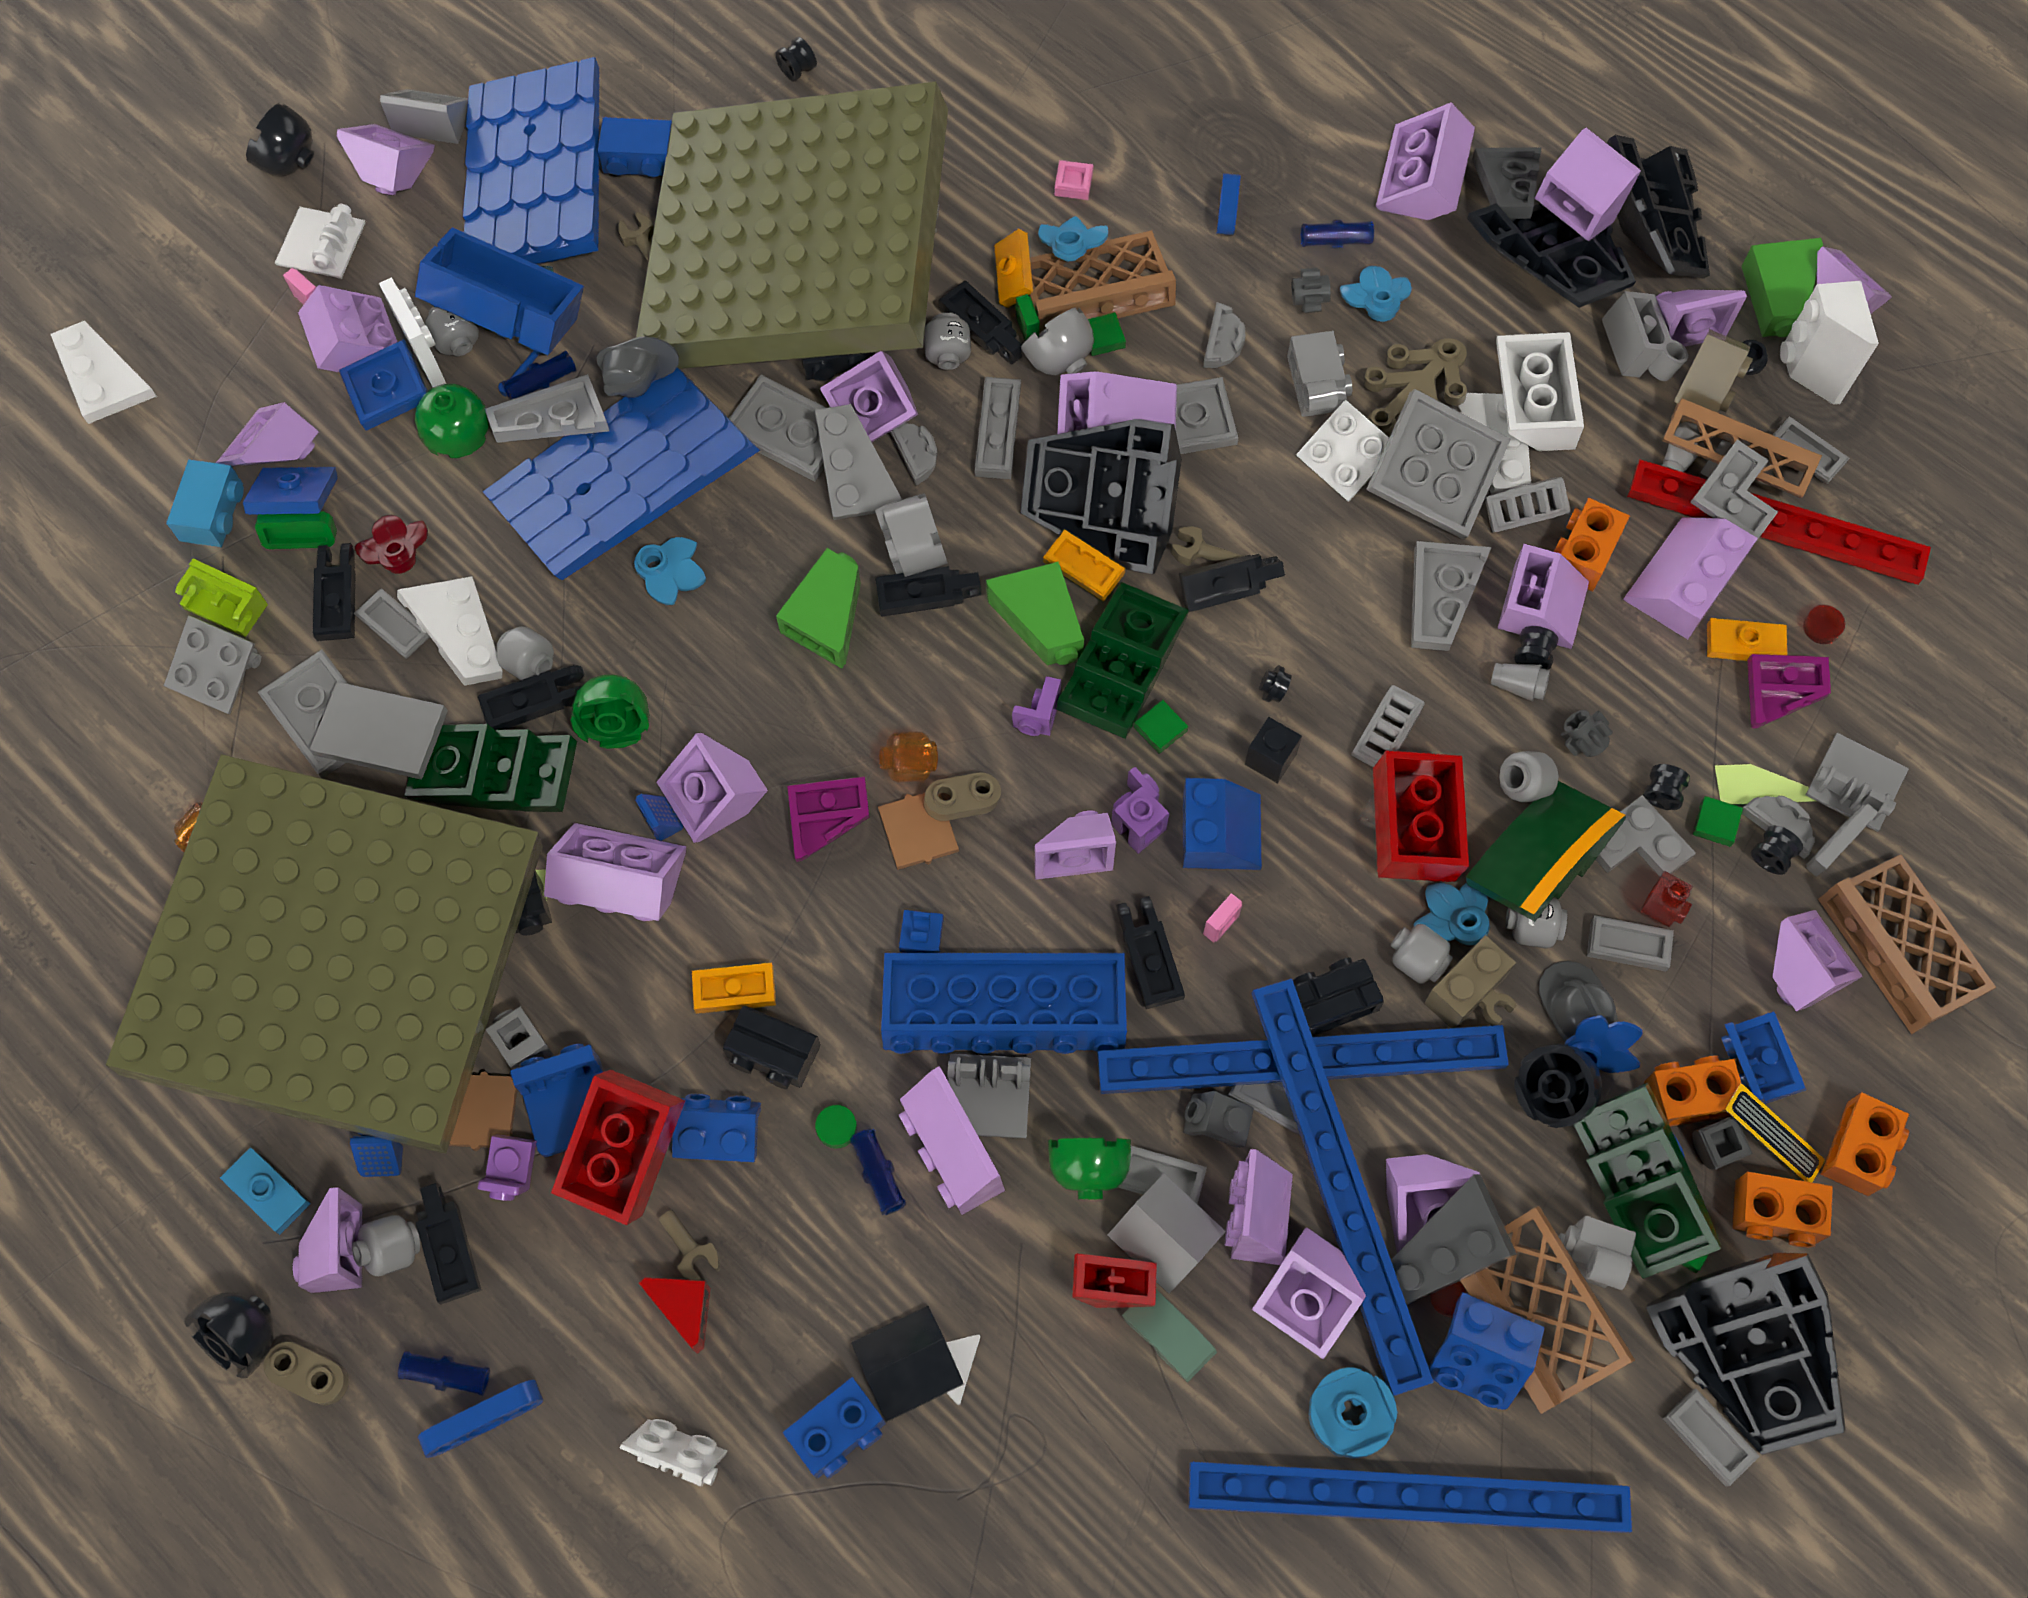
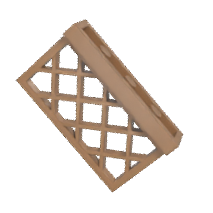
M1152 230L1106 240L1102 245L1088 249L1082 257L1075 260L1082 263L1077 271L1064 267V264L1070 261H1064L1053 253L1030 257L1031 270L1042 268L1048 271L1043 279L1032 275L1033 292L1028 295L1031 297L1040 322V333L1046 329L1044 325L1075 307L1076 309L1080 308L1086 318L1090 319L1116 312L1118 318L1176 305V279L1173 271H1168ZM1146 244L1149 248L1145 256L1131 251L1133 247ZM1109 253L1116 257L1109 264L1097 259L1098 256ZM1123 260H1127L1137 264V267L1133 272L1120 268L1119 265ZM1090 267L1104 272L1099 280L1085 275ZM1145 268L1158 272L1152 275L1140 276ZM1056 275L1070 279L1065 287L1051 283ZM1112 275L1125 280L1111 284L1106 283ZM1078 283L1090 287L1085 290L1072 291ZM1044 290L1057 295L1039 300Z
M1901 854L1851 879L1848 877L1836 883L1818 899L1911 1034L1996 988ZM1893 868L1896 870L1904 882L1903 890L1886 884L1887 871ZM1860 885L1874 890V904L1867 903L1856 887ZM1884 894L1902 900L1900 914L1883 908ZM1911 903L1923 908L1927 914L1926 923L1909 917ZM1881 918L1899 924L1897 938L1887 933L1881 924ZM1908 927L1925 933L1924 947L1906 942ZM1934 937L1947 942L1951 948L1950 956L1933 951ZM1905 952L1922 957L1921 972L1913 970L1904 957ZM1932 961L1949 967L1947 981L1930 976ZM1958 971L1968 973L1979 988L1971 990L1957 985ZM1929 986L1946 991L1945 1006L1939 1007L1928 991Z
M1537 1206L1504 1226L1508 1235L1513 1233L1511 1242L1516 1253L1518 1251L1539 1257L1535 1279L1513 1274L1516 1254L1508 1258L1505 1271L1489 1267L1461 1280L1468 1294L1517 1316H1527V1320L1534 1322L1536 1319L1557 1326L1553 1347L1540 1345L1535 1369L1524 1384L1525 1389L1540 1414L1632 1363L1635 1359L1540 1206ZM1532 1220L1535 1221L1543 1234L1540 1250L1519 1244L1522 1226ZM1549 1245L1555 1253V1255L1548 1253ZM1546 1260L1560 1263L1567 1273L1564 1289L1542 1282ZM1498 1277L1504 1278L1503 1285L1501 1284ZM1512 1281L1533 1287L1529 1309L1516 1306L1509 1297ZM1573 1284L1579 1293L1572 1291ZM1541 1290L1562 1296L1558 1318L1536 1312ZM1570 1298L1586 1303L1591 1312L1588 1327L1566 1321ZM1597 1323L1603 1332L1596 1330ZM1564 1328L1586 1335L1582 1357L1560 1350ZM1594 1337L1610 1342L1620 1359L1609 1365L1590 1360ZM1545 1354L1551 1355L1550 1362L1546 1358ZM1558 1358L1581 1365L1577 1383L1565 1389L1556 1374ZM1588 1367L1599 1370L1593 1373L1592 1375L1586 1377Z

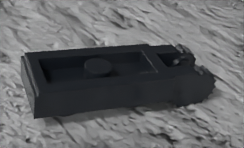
M343 543L340 549V566H332V553L329 546L320 545L317 548V568H314L313 636L316 641L355 638L356 571L353 546L351 543Z
M573 665L554 672L549 670L540 673L538 676L535 675L480 694L477 697L486 724L490 725L494 730H505L562 710L564 706L572 707L577 691L582 686H576L558 692L557 686L566 687L585 677L581 665Z
M1149 896L1140 899L1141 913L1147 925L1134 928L1131 911L1127 904L1121 903L1116 905L1123 930V939L1146 1010L1185 998V992L1162 921L1158 922Z

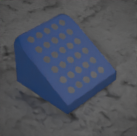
M647 794L636 796L637 799L635 801L657 840L663 841L684 828L666 797Z
M353 1136V1138H350L353 1157L358 1173L361 1176L400 1175L403 1146L400 1143L374 1136Z

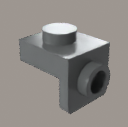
M1216 1091L1193 1094L1185 1110L1186 1121L1183 1132L1190 1136L1206 1135L1235 1148L1245 1147L1254 1107Z

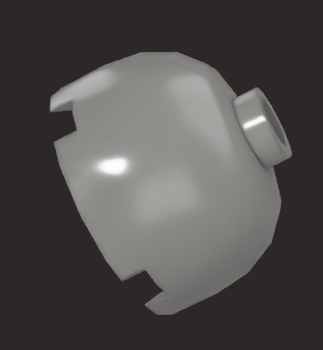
M1075 307L1044 325L1046 329L1039 334V338L1034 333L1021 347V350L1033 366L1047 375H1059L1064 372L1068 374L1078 373L1087 365L1085 357L1093 348V329L1082 310Z

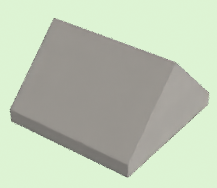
M411 89L380 95V103L392 131L410 137L459 144L466 124L468 98Z
M1163 1174L1108 1233V1236L1133 1260L1157 1263L1156 1282L1169 1294L1200 1262L1226 1231L1170 1178Z

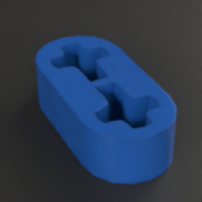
M1223 173L1217 234L1234 235L1241 175Z

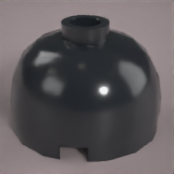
M279 103L275 104L267 111L256 127L261 131L257 142L250 138L246 159L264 172L275 176H285L294 173L300 167L305 169L310 164L314 156V151L311 150L313 139L311 128L302 116L284 104L283 106Z
M1557 1043L1536 1048L1523 1058L1520 1063L1522 1066L1519 1069V1075L1515 1077L1514 1087L1518 1103L1527 1116L1535 1121L1539 1120L1543 1124L1549 1125L1548 1127L1561 1128L1579 1123L1593 1112L1601 1099L1603 1084L1599 1068L1588 1054L1577 1047Z
M220 1293L206 1299L185 1317L184 1323L186 1328L194 1323L198 1329L192 1338L201 1349L225 1370L230 1367L231 1363L242 1369L236 1375L239 1378H248L260 1366L268 1355L274 1338L272 1324L267 1318L271 1311L265 1302L255 1295L248 1299L239 1293Z

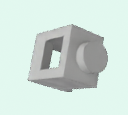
M521 1006L515 1010L510 1009L502 1012L493 1020V1025L485 1029L512 1070L520 1068V1064L530 1058L544 1057L547 1059L554 1055ZM519 1037L527 1038L514 1047L516 1039Z

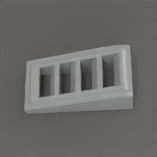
M1562 477L1549 478L1486 496L1484 499L1492 533L1570 513V505ZM1535 492L1539 512L1536 513L1531 498V493ZM1517 496H1520L1524 513L1522 517L1519 516L1515 499ZM1502 500H1506L1510 518L1508 521H1504L1500 504Z
M1391 685L1351 756L1374 767L1382 754L1367 747L1368 742L1386 751H1399L1421 715L1425 702L1401 688ZM1384 715L1400 723L1403 727L1400 729L1384 720ZM1377 729L1394 738L1395 741L1391 742L1376 734L1375 730Z

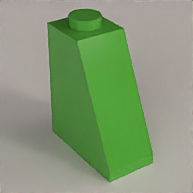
M1821 238L1751 246L1741 267L1762 337L1775 335L1786 337L1789 335L1793 323L1797 321L1806 300L1810 298L1814 289L1817 275V252L1823 246Z
M827 548L776 615L781 634L841 669L847 661L861 585L859 567L856 561L845 553L840 552L837 554Z
M1059 562L986 580L988 603L1046 665L1055 663L1059 665L1070 664L1081 656L1084 651V638Z

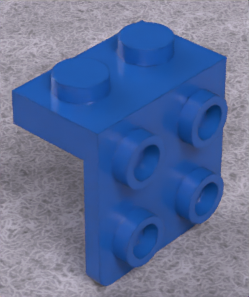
M584 1044L567 1046L560 1051V1055L547 1059L544 1057L530 1058L522 1062L520 1068L510 1071L515 1088L524 1098L535 1141H537L536 1147L543 1157H549L567 1150L594 1075L603 1072L600 1058L591 1044L584 1046Z
M1462 1292L1455 1307L1448 1335L1429 1365L1432 1379L1446 1389L1456 1390L1479 1400L1487 1407L1505 1410L1510 1406L1535 1369L1545 1327Z

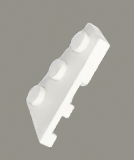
M392 278L380 282L379 285L422 369L425 371L432 388L447 384L430 350V347L436 345L434 339L424 324L416 306H414L406 288L398 290Z
M85 321L51 334L81 414L88 424L157 397L152 388Z
M1467 393L1464 403L1453 406L1454 410L1511 439L1490 485L1491 495L1531 484L1529 446L1508 433L1503 394Z
M473 577L397 590L399 601L404 607L409 608L415 616L418 626L424 633L427 632L438 646V652L464 686L502 679V667H500L497 661V652Z

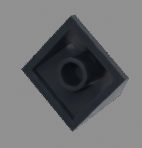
M929 1306L851 1342L886 1423L964 1385L945 1338Z

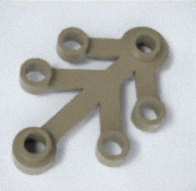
M1451 338L1437 341L1431 349L1408 350L1406 346L1401 344L1392 345L1387 353V364L1391 368L1402 369L1407 364H1429L1423 370L1386 373L1380 367L1369 368L1365 373L1364 385L1369 391L1379 392L1384 388L1406 387L1386 408L1374 410L1367 419L1390 438L1396 424V418L1400 415L1412 390L1416 389L1438 401L1435 379L1441 372L1444 373L1446 380L1444 392L1446 403L1452 406L1463 404L1466 400L1467 387L1460 380L1459 368L1466 361V347L1460 341ZM1394 355H1401V356H1403V358L1397 359V358H1394L1393 356H1394ZM1376 377V378H1379V379H1381V380H1380V381H1372L1371 378ZM1457 391L1460 395H1452L1450 392Z

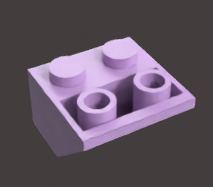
M1584 128L1547 172L1535 199L1589 241L1615 221L1641 170L1589 129Z
M318 285L298 312L318 369L339 372L340 369L397 342L380 297Z
M1523 544L1514 565L1498 629L1520 635L1525 627L1538 626L1547 628L1558 636V646L1571 649L1589 581L1562 554Z

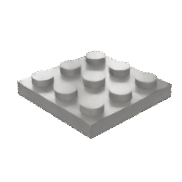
M1414 389L1407 397L1366 490L1461 539L1467 538L1511 439Z

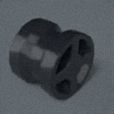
M801 37L793 39L791 46L788 48L782 47L775 52L776 61L780 69L791 81L799 79L804 70L811 71L817 66L814 52Z
M1538 626L1522 629L1519 637L1522 645L1516 650L1515 662L1517 664L1542 665V669L1549 670L1554 660L1551 652L1557 647L1558 636L1553 631Z
M1658 764L1653 766L1650 772L1652 782L1651 785L1645 788L1643 796L1654 807L1664 810L1680 809L1684 801L1682 791L1688 787L1690 775L1683 769L1673 765Z
M1773 825L1764 833L1763 843H1757L1751 851V856L1766 871L1783 875L1791 867V858L1797 857L1803 850V843L1790 830Z

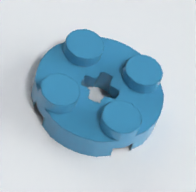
M1353 1367L1342 1368L1330 1373L1321 1380L1310 1396L1308 1414L1312 1431L1318 1441L1335 1456L1348 1458L1369 1456L1385 1446L1391 1437L1390 1435L1394 1430L1397 1418V1406L1391 1390L1377 1376H1372L1368 1372ZM1346 1401H1351L1354 1407L1362 1406L1364 1413L1359 1416V1425H1353L1350 1420L1344 1421L1341 1413L1346 1410L1344 1405Z

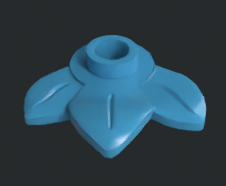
M1073 216L1059 228L1051 225H1040L1038 237L1041 242L1052 247V253L1056 257L1064 261H1075L1082 257L1088 249L1098 247L1107 240L1108 226H1096L1087 229L1078 217Z
M1378 266L1364 268L1360 274V283L1340 286V294L1350 306L1365 308L1370 318L1380 322L1393 319L1400 309L1401 301L1408 298L1412 290L1408 278L1399 277L1392 279L1387 270Z
M675 537L669 539L661 546L650 544L639 550L634 561L635 569L638 575L646 580L647 593L653 599L665 605H674L678 590H694L706 582V577L701 567L690 559L696 551L697 542L688 538ZM657 561L660 563L656 567H648L651 562Z
M1435 883L1426 887L1425 897L1431 912L1418 919L1414 923V927L1418 924H1424L1445 940L1451 941L1456 939L1464 945H1475L1485 935H1488L1490 923L1485 913L1488 904L1487 895L1472 888L1467 883L1460 890L1446 883ZM1466 921L1476 922L1472 927H1466L1462 923Z

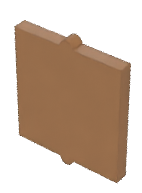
M925 793L913 797L907 794L905 799L878 806L897 870L923 862L929 865L933 859L959 852L950 821L936 820L926 812L924 808ZM940 793V794L938 795V797H939L941 800H943V799H942V796H941V793Z
M485 1071L481 1072L480 1075H471L449 1146L471 1147L474 1151H478L480 1147L490 1148L491 1138L496 1134L512 1137L517 1089L514 1086L512 1076H489Z

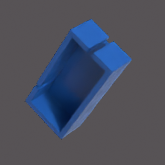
M452 227L438 242L437 247L434 246L420 261L415 297L430 303L434 307L442 308L460 316L468 322H473L496 332L500 336L511 340L516 336L519 338L518 343L534 351L549 355L577 320L584 286Z

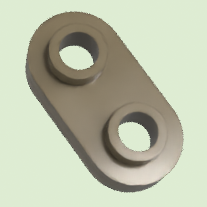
M973 773L936 780L926 789L924 808L929 816L939 821L986 814L994 810L998 805L1001 787L997 779L987 773ZM983 786L988 790V793L980 794L975 788ZM940 793H946L951 797V799L948 801H943L938 797V795Z
M282 1342L275 1345L264 1360L265 1375L272 1383L318 1405L334 1404L347 1391L348 1375L341 1365L294 1342ZM290 1356V1367L285 1371H281L279 1367L280 1361L284 1357ZM322 1374H327V1385L322 1389H318L316 1386L318 1377Z

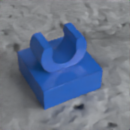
M904 910L899 951L902 953H939L944 922L943 914Z

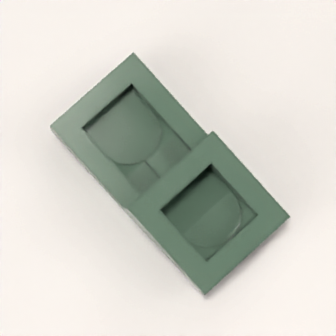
M1157 1290L1155 1306L1130 1307L1122 1315L1125 1322L1155 1349L1158 1356L1187 1383L1217 1353L1215 1347Z

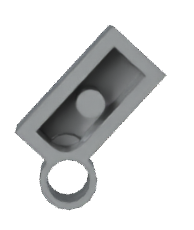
M1625 291L1602 318L1622 376L1640 377L1648 368L1655 378L1668 381L1688 360L1689 356L1686 348L1681 343L1671 339L1655 294Z
M1334 331L1291 336L1287 358L1302 417L1334 413L1344 400H1347V396L1352 395L1351 377L1349 374L1345 375L1343 370L1345 355L1342 344H1337Z
M1584 1216L1574 1226L1570 1225L1566 1234H1559L1558 1237L1586 1282L1603 1288L1610 1286L1618 1290L1624 1289L1631 1271L1632 1257L1630 1256L1636 1232ZM1558 1263L1556 1272L1567 1275L1563 1266Z

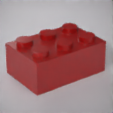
M1385 751L1373 767L1378 878L1455 882L1469 867L1462 755Z
M611 1069L594 1075L551 1193L624 1225H628L642 1217L685 1100Z

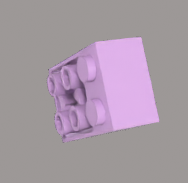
M1097 371L1063 374L1060 376L1057 434L1133 419L1171 423L1175 425L1176 430L1177 385Z
M1250 1149L1245 1161H1239L1238 1168L1234 1173V1179H1231L1229 1204L1234 1205V1211L1231 1212L1230 1221L1227 1220L1225 1246L1232 1247L1231 1259L1281 1265L1286 1257L1293 1174L1255 1149Z

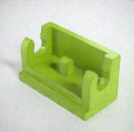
M193 558L189 563L190 567L177 584L175 593L183 596L180 602L181 607L246 638L267 607V602L256 587Z

